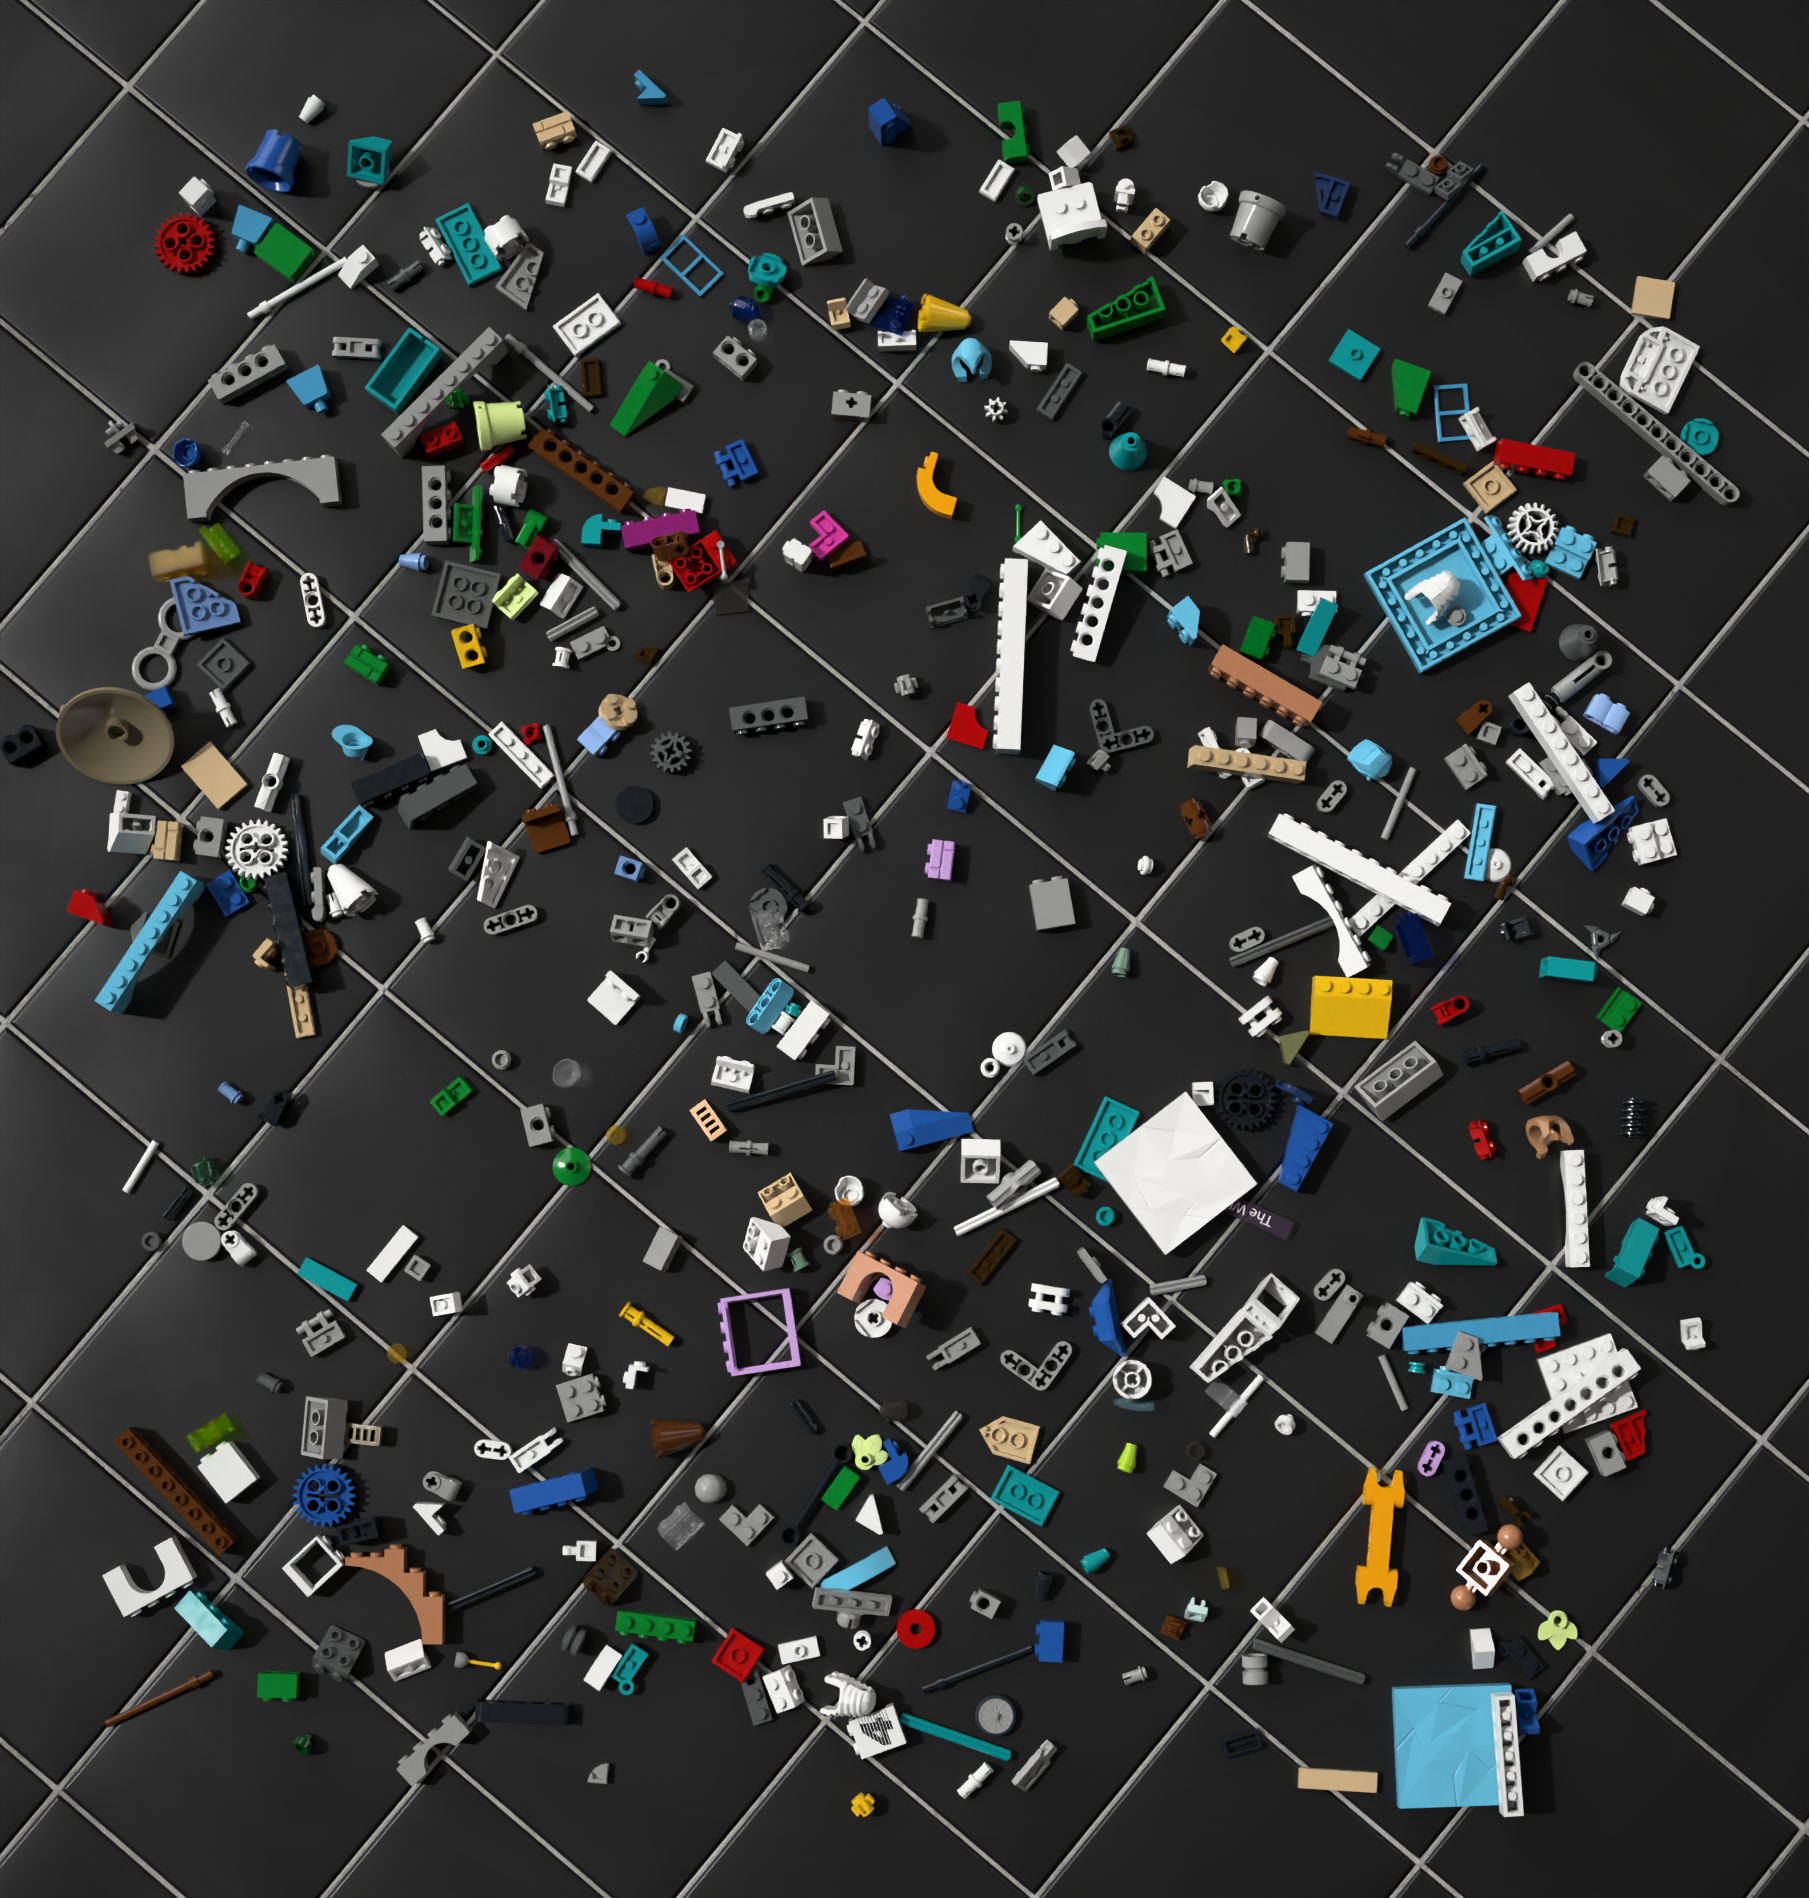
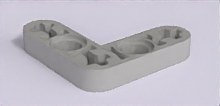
M1066 1341L1058 1342L1039 1369L1012 1350H1005L1001 1354L1000 1360L1007 1369L1037 1390H1045L1070 1357L1072 1348ZM1064 1345H1067L1066 1350L1068 1351V1353H1063L1060 1356V1358L1063 1359V1361L1060 1363L1059 1360L1055 1357H1052L1053 1353H1055L1056 1355L1059 1354V1346L1063 1347ZM1013 1354L1012 1358L1016 1362L1018 1359L1022 1360L1017 1365L1016 1370L1012 1369L1015 1366L1013 1363H1005L1004 1355ZM1054 1360L1057 1362V1369L1055 1371H1049L1046 1368L1048 1361ZM1024 1364L1030 1367V1373L1026 1376L1021 1375L1019 1372L1020 1366ZM1044 1369L1046 1373L1052 1376L1050 1379L1046 1376L1044 1379L1046 1384L1038 1387L1035 1379L1037 1377L1041 1378L1044 1373L1040 1372Z

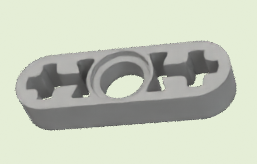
M525 905L490 917L484 922V930L490 935H497L536 921L538 911L532 905ZM527 909L534 911L531 919L523 917V922L520 923V917L517 912L520 911V915L527 913ZM508 915L516 917L514 925H507L506 917ZM499 918H502L505 928L502 929V926L499 925L495 927V931L488 929L491 921L497 924L500 923Z
M253 1183L242 1185L215 1217V1226L219 1230L230 1229L258 1197V1187ZM246 1188H253V1196L248 1195L244 1200L238 1198L239 1195L241 1197L246 1195ZM235 1201H239L242 1204V1209L239 1212L232 1210V1204ZM229 1213L235 1215V1218L230 1216L227 1219L228 1225H220L222 1223L220 1218H226Z

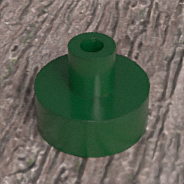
M1028 185L1019 187L1015 192L1016 200L1020 205H1029L1035 199L1034 190Z
M306 1734L304 1738L297 1737L293 1743L294 1749L303 1755H309L314 1748L311 1743L313 1737L309 1734Z

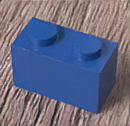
M1040 1619V1624H1036V1636H1039V1644H1035V1656H1038L1039 1661L1062 1663L1064 1621Z

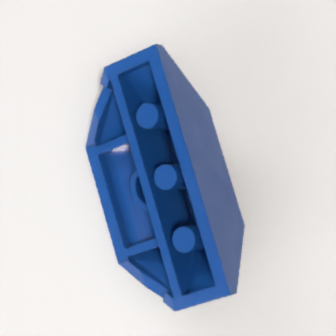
M1108 1279L1092 1300V1307H1089L1090 1318H1094L1096 1325L1092 1326L1094 1338L1098 1337L1101 1343L1124 1357L1126 1352L1112 1280Z

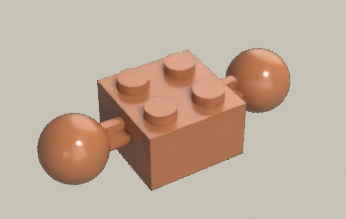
M1511 1524L1504 1525L1498 1531V1544L1495 1547L1486 1539L1479 1540L1465 1557L1456 1571L1466 1578L1468 1583L1453 1589L1451 1602L1455 1608L1462 1611L1471 1609L1476 1602L1475 1592L1477 1589L1485 1596H1493L1516 1565L1504 1554L1507 1550L1518 1548L1522 1543L1523 1535L1517 1526Z

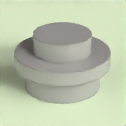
M1453 607L1447 613V620L1451 625L1459 626L1465 622L1466 613L1460 607Z
M499 1050L493 1054L492 1064L497 1069H506L511 1064V1056L508 1052Z
M831 1235L824 1241V1249L829 1254H838L843 1248L841 1238L836 1235Z

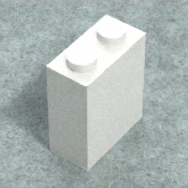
M224 1441L216 1447L217 1451L213 1455L209 1453L200 1460L202 1463L198 1466L199 1470L225 1503L232 1501L260 1478L259 1474L233 1441L228 1443Z

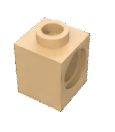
M1064 297L1049 312L1048 318L1063 330L1078 315V305L1072 299L1068 300Z

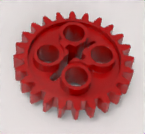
M180 213V218H177L173 214L172 221L166 218L168 224L161 223L160 225L163 229L156 230L160 236L154 237L155 241L158 242L153 245L155 249H158L155 254L161 256L159 261L164 263L167 269L170 267L173 273L178 270V273L182 275L183 270H185L189 275L191 269L197 273V267L204 269L203 263L210 264L207 260L208 257L214 258L210 251H216V248L212 245L216 243V240L212 238L215 234L213 231H210L211 227L209 224L205 225L206 221L204 219L199 221L198 215L192 218L190 213L187 214V217ZM188 228L186 233L180 234L181 229ZM202 239V243L200 245H194L196 240ZM171 242H176L173 248H168ZM190 254L187 260H182L183 255Z

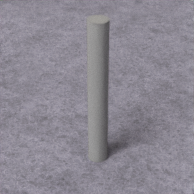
M1568 214L1528 250L1529 255L1541 250L1574 220L1573 215Z
M1385 1354L1379 1356V1361L1401 1411L1408 1409V1406Z

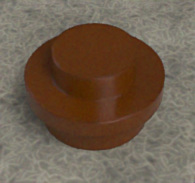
M1436 155L1429 161V169L1434 174H1442L1448 167L1446 158L1441 155Z

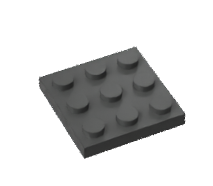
M445 561L431 616L464 625L474 624L477 628L488 630L494 607L492 599L498 592L502 575Z

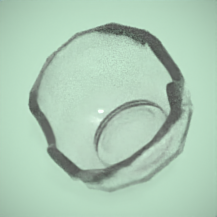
M564 1059L554 1066L552 1080L557 1086L572 1088L580 1082L582 1069L577 1061Z

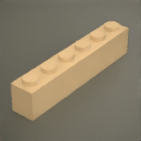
M1195 745L1189 749L1187 768L1299 784L1305 780L1306 762Z

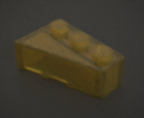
M201 541L195 542L196 546L187 548L186 545H183L178 550L171 551V549L148 554L151 576L158 580V582H166L170 580L169 578L173 577L181 578L191 574H196V576L206 575L207 572L212 571L209 548Z

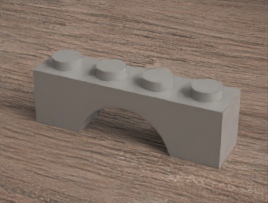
M458 1712L453 1716L451 1713L441 1721L443 1725L439 1729L437 1727L432 1729L427 1734L429 1738L424 1743L421 1740L412 1748L415 1752L410 1756L406 1754L398 1761L400 1766L396 1770L411 1786L415 1785L430 1770L427 1763V1755L432 1746L438 1743H450L456 1746L472 1731L470 1725Z

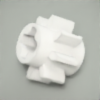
M999 397L996 401L989 399L990 405L984 406V410L989 411L986 414V418H993V422H995V419L1002 421V414H1007L1008 410L1003 409L1006 406V402L1001 403ZM995 407H998L997 413L993 412Z

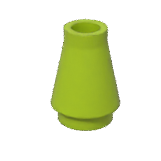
M1126 1443V1447L1117 1462V1469L1133 1473V1469H1136L1137 1445Z

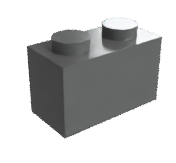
M467 836L448 870L468 881L486 851V847Z

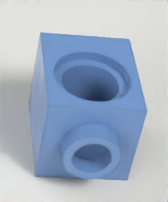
M620 855L614 874L638 882L639 878L642 879L644 876V864ZM628 865L636 867V871L631 875L626 873Z

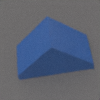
M1598 759L1596 761V783L1600 789H1603L1630 761L1628 759Z

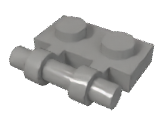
M1177 529L1160 536L1159 539L1162 544L1158 546L1154 540L1147 543L1150 548L1149 553L1154 557L1157 563L1156 568L1161 572L1162 577L1170 575L1167 569L1169 566H1172L1174 572H1177L1193 564ZM1165 550L1168 560L1163 561L1160 554L1161 551Z
M1331 645L1328 652L1335 654L1334 658L1326 656L1319 676L1355 689L1362 670L1355 668L1357 663L1364 666L1367 659L1361 657L1356 652L1353 654L1344 650V647ZM1340 657L1350 660V664L1347 665L1340 662Z
M331 1309L317 1313L316 1317L302 1322V1325L296 1328L299 1335L304 1332L307 1333L308 1337L303 1339L302 1342L311 1357L346 1337L337 1320L332 1323L328 1322V1318L333 1316ZM321 1323L323 1328L314 1333L313 1327Z

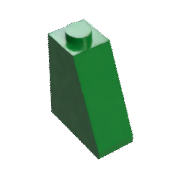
M1395 359L1391 366L1395 412L1399 413L1401 417L1413 418L1418 410L1431 371Z

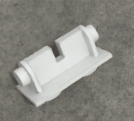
M424 227L425 231L419 234L420 241L426 250L434 248L429 254L435 264L443 266L446 263L445 259L453 260L449 247L440 239V233L435 228Z
M864 719V722H861L857 735L863 738L862 740L855 738L851 755L860 756L867 761L868 756L872 753L874 740L879 734L880 725L868 719Z

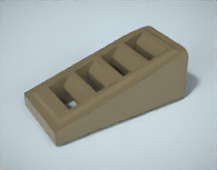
M346 1422L344 1442L381 1446L383 1426ZM349 1427L353 1428L352 1439L348 1438ZM357 1428H360L359 1439H356ZM364 1429H368L367 1440H363ZM372 1430H375L374 1441L371 1440Z

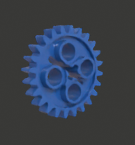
M327 1463L323 1464L322 1469L319 1464H316L315 1471L312 1467H309V1474L302 1472L301 1474L304 1479L298 1478L296 1480L300 1485L293 1486L298 1492L292 1494L293 1497H297L293 1504H299L296 1512H303L300 1518L307 1516V1523L314 1520L315 1527L319 1522H321L322 1527H325L327 1522L331 1527L334 1525V1520L337 1523L341 1522L340 1516L344 1519L347 1518L345 1511L352 1512L349 1505H354L356 1502L351 1500V1498L357 1496V1494L351 1493V1490L356 1488V1486H350L349 1483L353 1479H346L348 1472L341 1474L342 1467L335 1470V1464L328 1468ZM312 1480H315L319 1483L318 1490H313L311 1488L310 1484ZM332 1480L336 1481L339 1485L336 1491L330 1487ZM325 1491V1494L340 1493L342 1496H329L324 1500L323 1496L308 1497L307 1494H320ZM311 1500L318 1502L319 1507L317 1510L311 1508ZM331 1500H335L338 1503L337 1510L331 1509Z

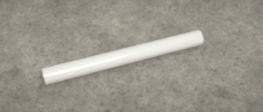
M1257 1375L1210 1431L1209 1434L1211 1436L1217 1437L1264 1381L1261 1375Z

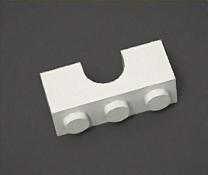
M1576 231L1557 242L1555 246L1559 251L1558 258L1548 257L1544 250L1541 249L1524 259L1522 263L1533 282L1538 279L1541 282L1550 277V273L1554 271L1559 273L1566 268L1567 264L1571 262L1576 264L1583 259V255L1587 250Z

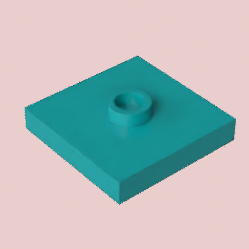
M1348 329L1328 362L1360 382L1380 351V348Z

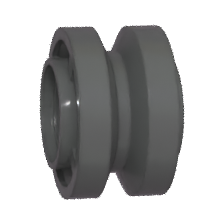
M572 1624L563 1638L561 1650L566 1652L570 1649V1654L576 1656L585 1641L586 1630L581 1629L577 1631V1626Z

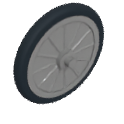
M990 1695L982 1699L975 1711V1720L983 1733L993 1737L1003 1736L1013 1728L1016 1722V1710L1008 1698L1001 1695Z

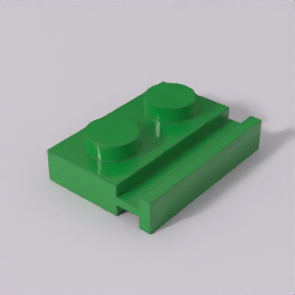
M1617 987L1595 1018L1611 1030L1621 1032L1642 1003L1620 987Z

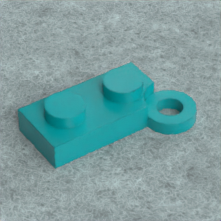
M1682 1225L1663 1232L1678 1268L1690 1264L1691 1267L1699 1269L1705 1265L1704 1256L1699 1253L1694 1254ZM1696 1257L1700 1258V1264L1698 1265L1694 1263Z
M635 1643L631 1644L611 1674V1677L620 1683L619 1691L624 1695H629L634 1691L632 1678L649 1654ZM625 1683H628L630 1685V1689L628 1691L623 1689V1685Z

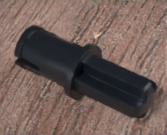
M499 505L493 507L492 510L497 520L496 526L500 528L504 542L510 543L514 541L515 536L510 525L511 520H508L504 505H500V508Z

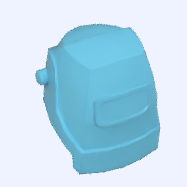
M1367 739L1356 745L1347 757L1353 767L1366 777L1368 781L1371 779L1378 780L1386 776L1392 765V756L1388 755L1380 746Z

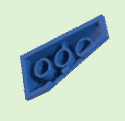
M1631 796L1614 805L1615 811L1595 824L1589 819L1580 824L1567 836L1571 850L1590 871H1594L1609 855L1607 851L1612 844L1616 845L1619 840L1617 837L1622 829H1627L1638 813L1639 808L1635 796Z
M907 1109L890 1114L899 1151L974 1132L969 1113Z

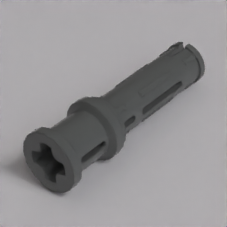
M658 1126L635 1153H630L629 1158L622 1165L618 1166L629 1178L632 1177L631 1174L639 1166L643 1165V1160L668 1135L665 1131L660 1134L663 1130L661 1127Z

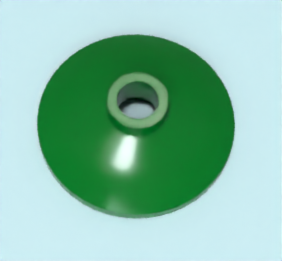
M574 1147L563 1149L556 1155L553 1161V1173L557 1180L564 1185H579L590 1175V1158L581 1149ZM569 1163H573L575 1165V1168L573 1170L568 1169Z

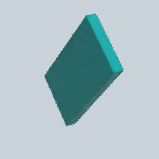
M469 203L435 219L469 287L503 271L498 259L485 242V234Z
M1105 1096L1073 1166L1108 1182L1093 1162L1131 1134L1140 1112Z

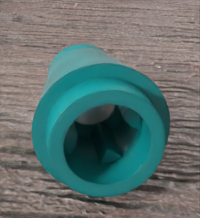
M1103 1548L1083 1556L1084 1559L1080 1560L1088 1574L1091 1572L1095 1573L1110 1558V1555Z

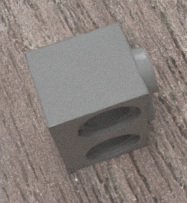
M727 335L713 352L714 358L744 381L756 367L757 356L748 349L746 351L742 348V343L735 337L731 339ZM726 348H733L734 352L732 354L724 353ZM743 359L749 361L746 366H740L739 362Z
M614 915L610 929L613 942L650 948L654 932L652 921Z

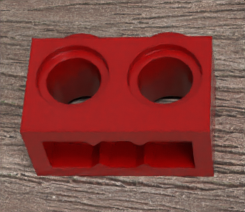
M455 421L420 435L430 458L465 444Z

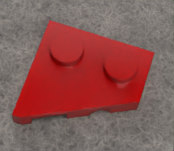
M1640 1410L1610 1424L1626 1461L1645 1453V1410Z

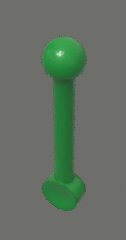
M1020 504L1015 506L1017 511L1015 543L1021 539L1020 511L1022 510V505Z

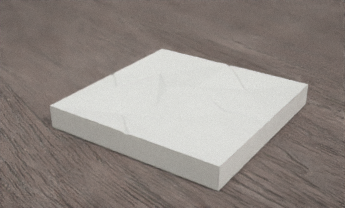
M1187 1092L1181 1094L1093 1162L1164 1255L1168 1254L1257 1184Z

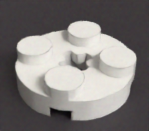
M868 1299L857 1307L854 1316L855 1326L864 1336L871 1338L881 1337L891 1328L892 1322L882 1317L887 1307L884 1301ZM870 1313H872L873 1315L877 1313L879 1315V1317L877 1318L878 1322L876 1324L875 1322L870 1323L868 1321L870 1319Z

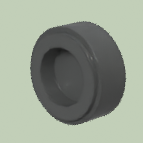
M147 1232L143 1235L141 1244L145 1250L155 1251L160 1248L162 1238L157 1232Z

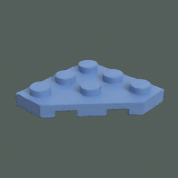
M189 576L169 580L184 636L241 624L234 602L225 599L217 592L203 586Z

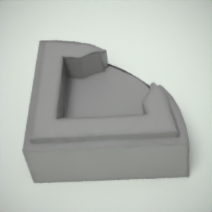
M603 1763L595 1767L589 1775L588 1783L607 1784L609 1763Z

